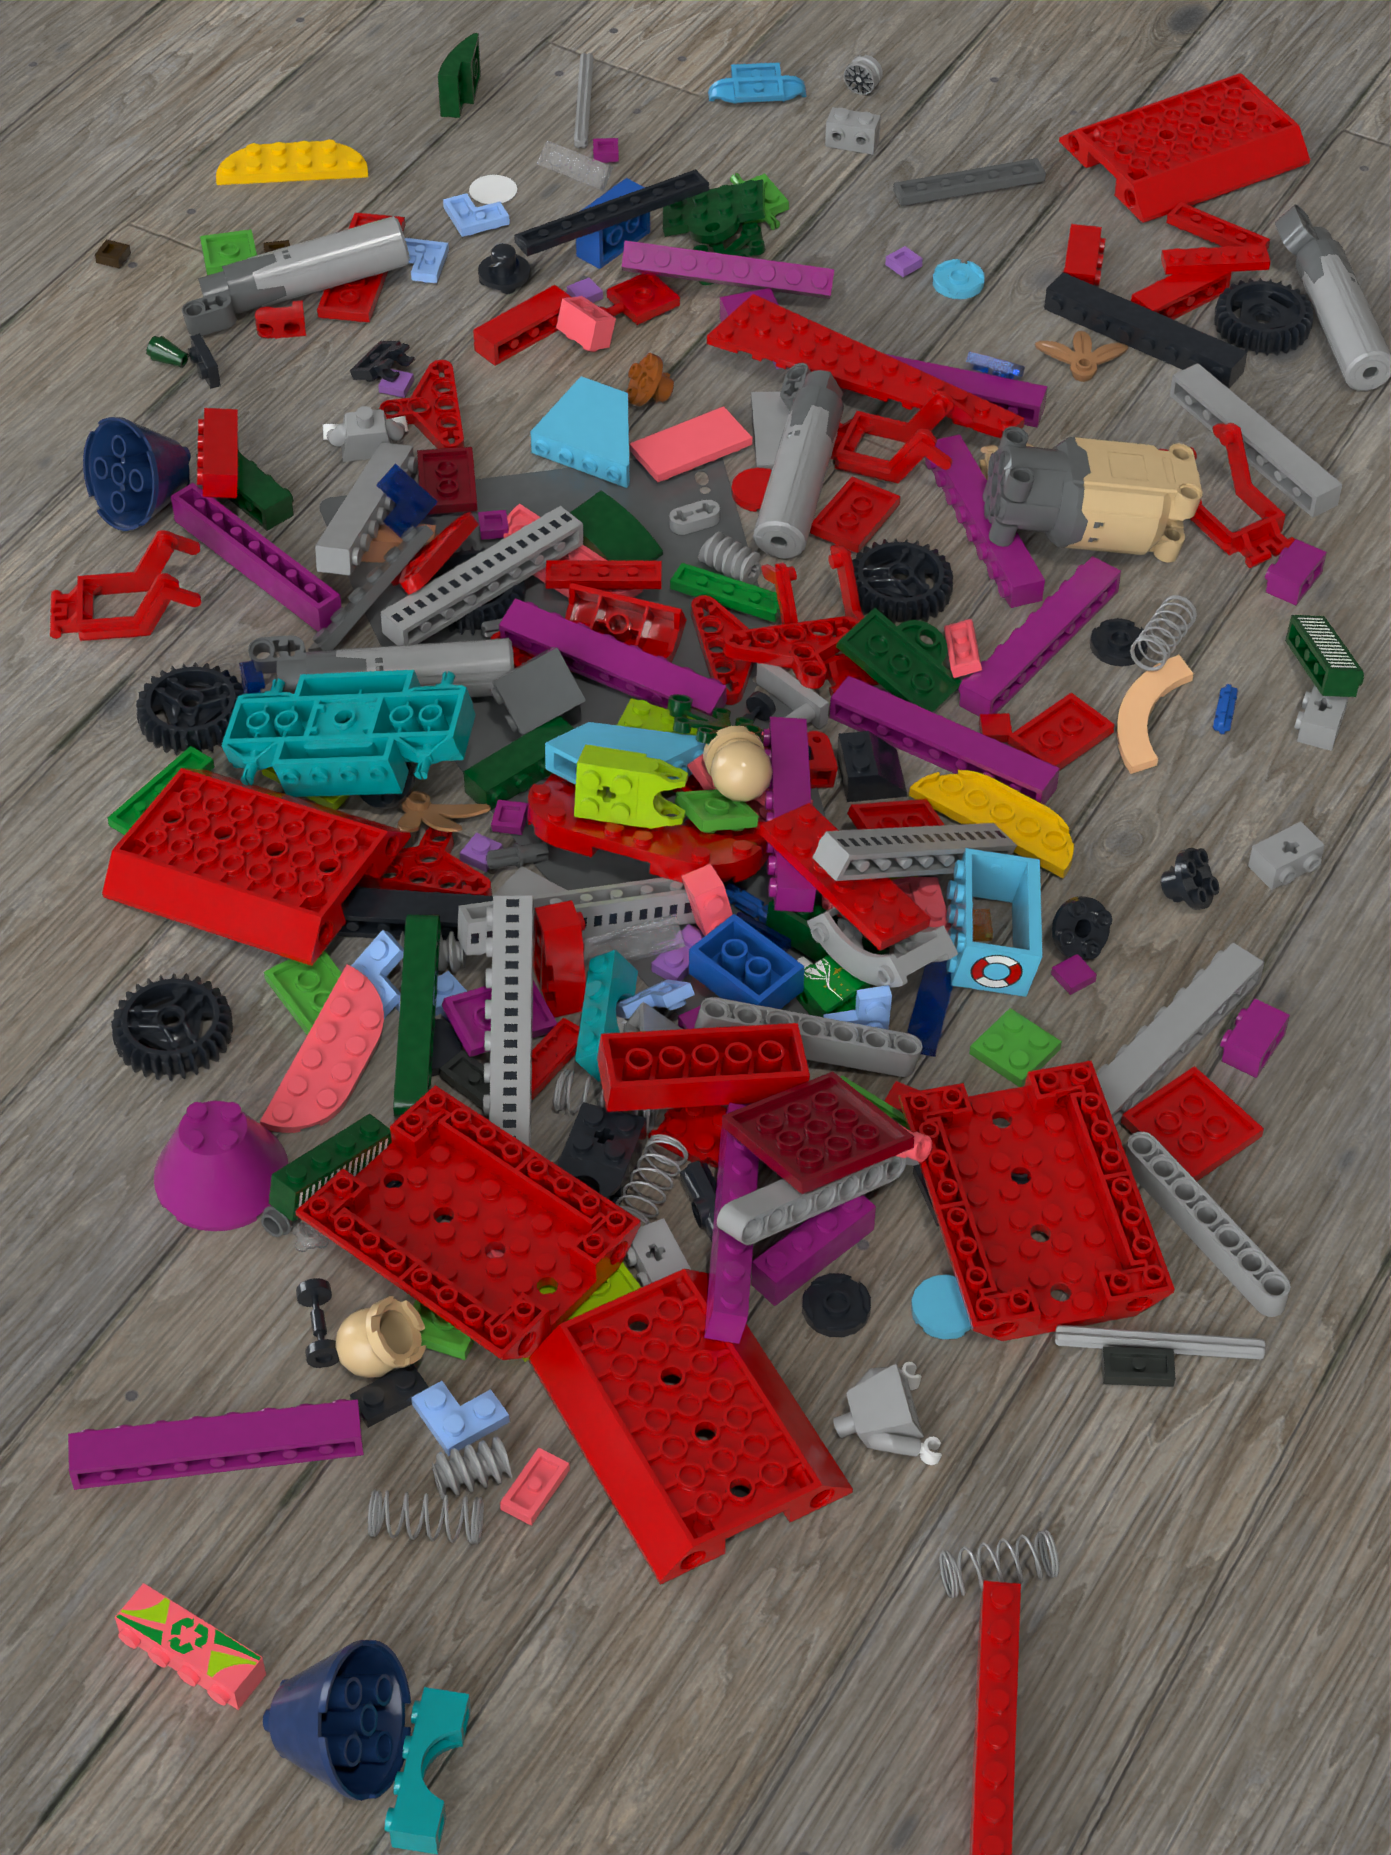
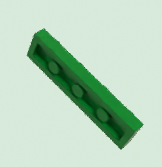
M681 563L670 580V589L694 597L701 595L711 596L722 606L772 622H776L780 616L777 593L685 563Z
M190 746L107 817L109 826L125 835L181 768L211 771L215 767L214 760Z

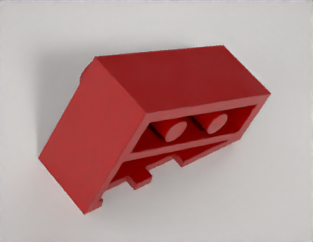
M572 900L534 908L533 973L541 994L554 1018L582 1012L586 978L582 931H585V921L583 914L576 912Z

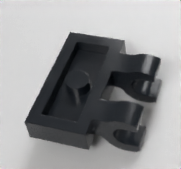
M380 341L350 370V373L354 380L373 381L381 376L384 380L392 382L400 375L399 372H394L390 369L395 361L401 366L408 367L415 360V357H409L405 354L410 348L408 344H401L400 341Z

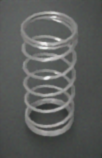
M1172 595L1163 601L1150 622L1145 626V629L1131 645L1130 653L1135 664L1147 671H1157L1165 665L1166 661L1170 658V654L1174 652L1182 637L1187 634V630L1196 621V608L1192 602L1179 595ZM1172 599H1178V600L1184 601V602H1185L1186 604H1188L1189 607L1191 608L1192 613H1193V616H1192L1191 612L1188 610V608H1186V607L1183 606L1182 604H1178V603H1175V602H1172V603H1166V602H1167V601H1170V600H1172ZM1168 605L1182 607L1189 613L1190 623L1187 624L1183 617L1176 612L1164 611V607ZM1165 613L1175 614L1184 622V625L1173 623L1167 618ZM1158 621H1165L1169 627L1178 631L1179 636H1173L1169 631L1161 628ZM1156 622L1157 626L1152 627V623ZM1152 629H1159L1165 636L1171 638L1174 644H1167L1163 639L1155 636ZM1148 630H1150V635H1146ZM1145 641L1153 652L1163 655V660L1156 661L1146 656L1140 642ZM1149 642L1156 644L1162 652L1154 650ZM1138 643L1140 652L1147 660L1161 663V665L1148 667L1139 662L1134 651L1136 644Z
M564 1069L558 1078L554 1092L553 1105L555 1110H562L567 1103L568 1111L573 1114L579 1110L583 1102L587 1103L591 1075L587 1077L584 1094L579 1105L572 1111L569 1098L575 1072L570 1069ZM564 1081H565V1086H564L563 1094H562V1097H561V1100H560V1095H561L563 1083H564ZM603 1089L600 1101L597 1105L601 1107H604ZM651 1109L644 1110L643 1117L647 1118V1133L652 1130L659 1109H652V1111ZM633 1110L631 1114L638 1116V1110Z
M657 1134L650 1137L644 1149L645 1155L641 1156L637 1161L638 1169L633 1170L630 1174V1183L624 1186L623 1197L616 1201V1205L619 1206L620 1201L625 1199L629 1207H619L640 1218L645 1225L651 1223L647 1217L652 1218L659 1215V1210L654 1203L660 1204L666 1201V1195L662 1190H669L674 1187L673 1181L669 1176L679 1175L681 1172L679 1166L683 1165L688 1159V1152L685 1146L668 1135ZM662 1142L675 1146L682 1151L684 1159L673 1161L669 1157L660 1155L653 1149L652 1144ZM648 1156H653L664 1164L676 1166L678 1171L675 1174L667 1173L656 1167ZM643 1158H646L653 1168H640V1162ZM641 1170H650L662 1174L670 1181V1186L661 1187L652 1183L644 1176ZM639 1171L646 1182L633 1181L634 1174ZM634 1184H644L655 1188L663 1195V1200L655 1201L644 1196ZM632 1185L633 1189L640 1196L626 1195V1189ZM627 1198H637L649 1203L655 1208L656 1214L649 1215L637 1210L630 1204Z
M374 1490L369 1504L368 1534L370 1537L378 1535L386 1515L387 1530L389 1536L394 1539L401 1530L405 1516L407 1533L410 1539L414 1540L421 1530L425 1515L427 1535L433 1542L440 1533L445 1514L447 1537L453 1543L459 1536L465 1514V1528L468 1541L471 1544L476 1543L478 1545L482 1535L484 1502L482 1497L474 1499L470 1537L468 1497H464L458 1528L452 1539L449 1529L448 1495L446 1494L443 1500L438 1528L434 1538H432L429 1525L428 1494L426 1493L424 1495L418 1528L413 1537L409 1522V1493L406 1492L400 1521L393 1535L389 1519V1491L385 1492L382 1508V1493L380 1490Z
M1048 1530L1039 1531L1036 1535L1034 1546L1028 1537L1022 1534L1016 1541L1015 1551L1011 1544L1002 1538L998 1542L996 1556L991 1547L983 1542L978 1548L977 1560L971 1550L963 1546L958 1555V1565L948 1550H942L939 1557L940 1569L948 1596L956 1598L959 1594V1585L961 1594L963 1596L966 1594L961 1571L963 1550H967L974 1562L981 1591L983 1577L981 1574L980 1556L983 1546L987 1547L995 1562L999 1582H1004L1000 1569V1546L1002 1542L1007 1544L1013 1555L1018 1579L1022 1584L1024 1580L1019 1563V1543L1022 1538L1027 1541L1032 1550L1038 1578L1040 1580L1043 1578L1038 1558V1540L1042 1562L1047 1574L1051 1578L1057 1577L1059 1574V1559L1051 1533ZM1046 1541L1051 1555L1052 1566L1047 1552Z

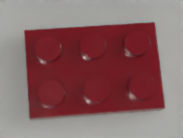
M473 448L417 450L422 515L478 511Z

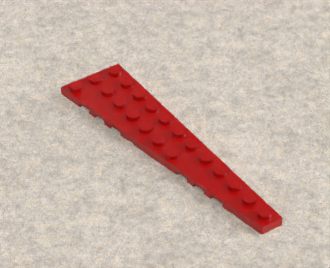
M752 294L707 335L708 345L736 354L739 351L752 354V359L762 361L765 358L776 362V367L782 369L791 368L798 363H805L811 372L817 370L831 372L841 388L885 402L892 399L901 402L902 407L910 410L914 407L921 409L937 391H943L974 415L970 424H963L948 413L945 417L951 418L953 424L969 427L975 431L1000 439L1007 427L1015 426L1021 429L1024 427V417L755 294Z

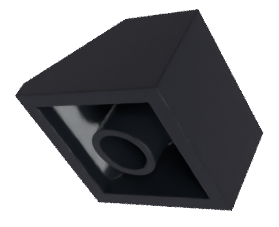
M870 731L838 734L837 760L847 802L907 797L904 777L895 747Z

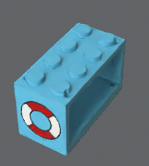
M966 848L962 860H957L955 863L954 881L949 880L946 895L947 899H951L946 916V922L951 923L948 934L958 952V955L947 960L946 968L947 972H951V986L1026 997L1043 957L1040 859ZM972 897L1012 903L1013 947L973 942Z

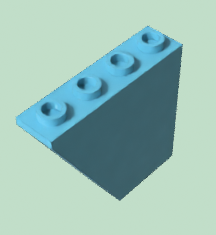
M581 376L530 431L531 453L627 488L630 485L628 393Z
M588 722L546 742L545 764L546 770L576 785L577 761L585 744L645 753L648 758L661 759L676 768L684 770L690 776L692 772L687 765L703 754L706 744L698 742L694 735ZM668 777L669 779L674 780L679 779L678 777Z

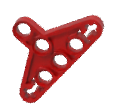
M433 361L428 366L410 398L386 400L380 405L379 409L384 410L387 419L406 416L407 425L414 424L437 449L464 447V435L454 371L449 361ZM439 373H444V377H439ZM442 388H448V389H450L449 391H446V392H440V391H438L439 389H442ZM442 406H452L453 408H451V409H441L440 407H442ZM418 408L425 409L422 412H414L413 410ZM389 411H397V412H398L397 414H393V415L386 414V412H389ZM448 423L455 424L453 427H444L443 425ZM454 438V443L450 444L448 439Z
M467 512L458 517L423 546L391 582L392 586L400 584L407 595L421 589L479 525L472 513Z
M698 596L691 602V617L710 677L719 680L725 686L730 683L731 691L727 689L726 705L737 704L744 696L755 662L732 659L726 656L723 651L712 652L709 649L712 647L723 648L724 638L729 632L749 628L711 596ZM703 609L708 612L707 616H704ZM705 627H715L718 630L715 632H706L703 629ZM758 640L763 643H769L766 640ZM719 667H727L731 669L727 673H720L716 671V669Z
M841 616L733 631L726 634L724 638L723 652L729 658L792 668L801 685L806 688L817 689L825 683L827 669L823 661L840 652L836 647L838 641L859 621L850 616ZM814 632H820L826 635H817L814 634ZM786 636H794V637H797V638H799V639H790V638H787ZM758 640H767L771 643H763ZM797 654H803V655H807L808 658H802V657H798V656H796V655H797ZM806 673H815L819 676H810Z
M431 827L426 830L418 846L401 849L382 874L383 876L387 873L397 874L395 877L383 878L381 876L378 879L364 874L356 884V886L387 890L492 896L490 879L450 854L454 846L453 832L439 831ZM436 837L447 838L446 840L440 842L432 841ZM427 857L437 858L435 861L432 862L422 861L424 858ZM416 878H425V879H426V880H425L424 882H422V883H412V882H411L413 879H416ZM448 882L456 884L451 888L441 887L442 884Z

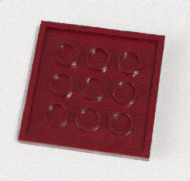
M833 1071L722 1115V1127L801 1194L813 1191L914 1148V1136Z

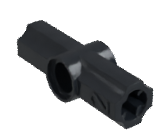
M695 1161L688 1164L680 1172V1179L691 1199L693 1215L699 1228H705L712 1242L717 1182L707 1163Z

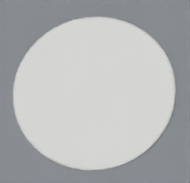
M487 175L473 181L470 185L469 193L473 199L480 203L492 204L499 201L504 203L516 195L517 186L508 177Z

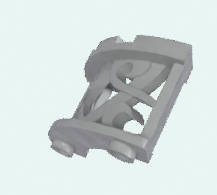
M835 907L807 921L814 940L820 943L843 969L861 981L878 987L887 985L890 988L903 986L908 983L907 975L931 962L946 961L958 955L944 925L928 927L891 945L895 948L894 954L877 955L863 949L862 936L864 935ZM836 914H839L844 918L838 919V924H836L832 918V916Z

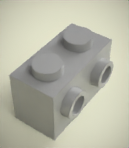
M832 107L826 121L825 147L874 155L880 138L881 115Z

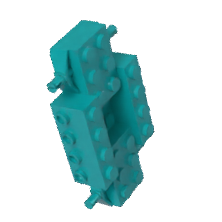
M415 670L300 674L294 694L283 692L285 682L278 678V681L277 679L273 680L270 691L238 696L221 746L233 767L244 769L240 779L244 785H248V783L252 785L254 783L258 770L273 767L285 794L293 797L403 793L409 772L405 762L418 763L414 775L422 780V777L425 780L428 777L429 768L432 764L441 761L464 760L476 714L467 687L453 685L455 674L448 671V674L446 671L443 672L441 683L435 686H421Z

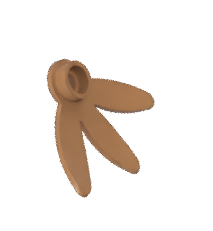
M1077 331L1074 334V351L1063 344L1053 341H1038L1035 343V347L1041 352L1070 364L1072 376L1081 382H1086L1093 378L1097 372V365L1121 356L1129 348L1122 343H1111L1091 352L1092 340L1085 331Z
M412 791L409 797L402 803L401 807L406 813L398 821L397 828L406 832H416L421 826V821H423L429 827L439 831H462L461 825L447 818L473 817L490 811L491 807L487 804H432L428 794L421 791Z

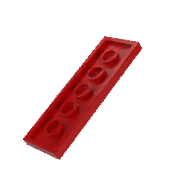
M355 212L348 229L392 216ZM394 216L398 219L402 231H404L406 226L405 217ZM388 271L325 289L317 308L318 318L370 323Z
M807 803L761 824L759 834L880 951L929 927L931 917L890 878L835 881L812 858L818 847L819 840L825 832L839 830L811 803Z

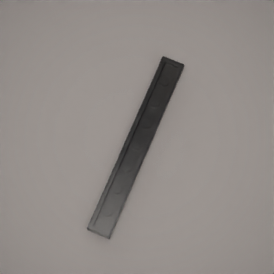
M695 169L514 235L516 245L528 257L709 191V182Z

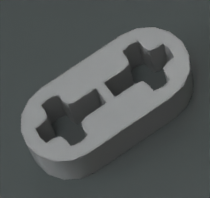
M701 500L673 509L669 515L670 530L675 534L685 535L715 526L720 521V506L713 500Z

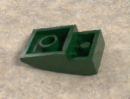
M479 33L471 34L456 45L440 67L438 85L441 117L460 118L464 103L474 104L481 77Z
M602 490L570 512V514L583 523V545L607 561H655L663 555L662 548L646 528L621 504Z

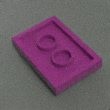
M533 980L532 1038L548 1034L557 1022ZM486 986L446 997L441 1005L469 1057L488 1052L485 1051V1031H491V1019H485V1000H491L492 988H486Z

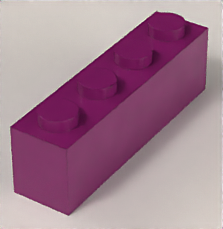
M861 1195L809 1218L752 1261L751 1285L774 1306L778 1305L874 1230L876 1206L864 1195Z

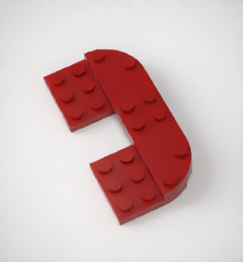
M554 773L542 785L533 784L529 790L527 822L528 825L532 824L535 827V835L544 842L589 857H593L599 849L645 861L650 863L649 874L683 883L681 876L711 864L722 882L732 878L736 883L754 875L766 862L768 856L772 854L767 853V841L759 834L760 826L765 822L758 821L757 827L744 828L742 831L729 829L717 830L715 833H704L687 818L682 825L649 829L574 817L576 785Z

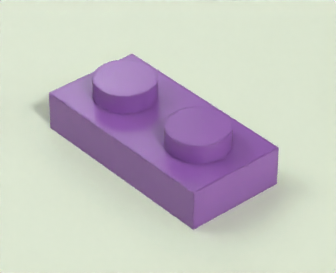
M688 924L651 963V971L666 980L682 981L689 974V949L704 937L702 932Z

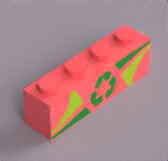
M144 1583L115 1616L119 1630L118 1636L122 1642L133 1649H136L137 1646L140 1647L160 1667L165 1668L168 1665L177 1671L179 1677L190 1686L194 1687L198 1684L207 1690L209 1696L220 1705L225 1706L228 1703L239 1710L266 1676L263 1657Z

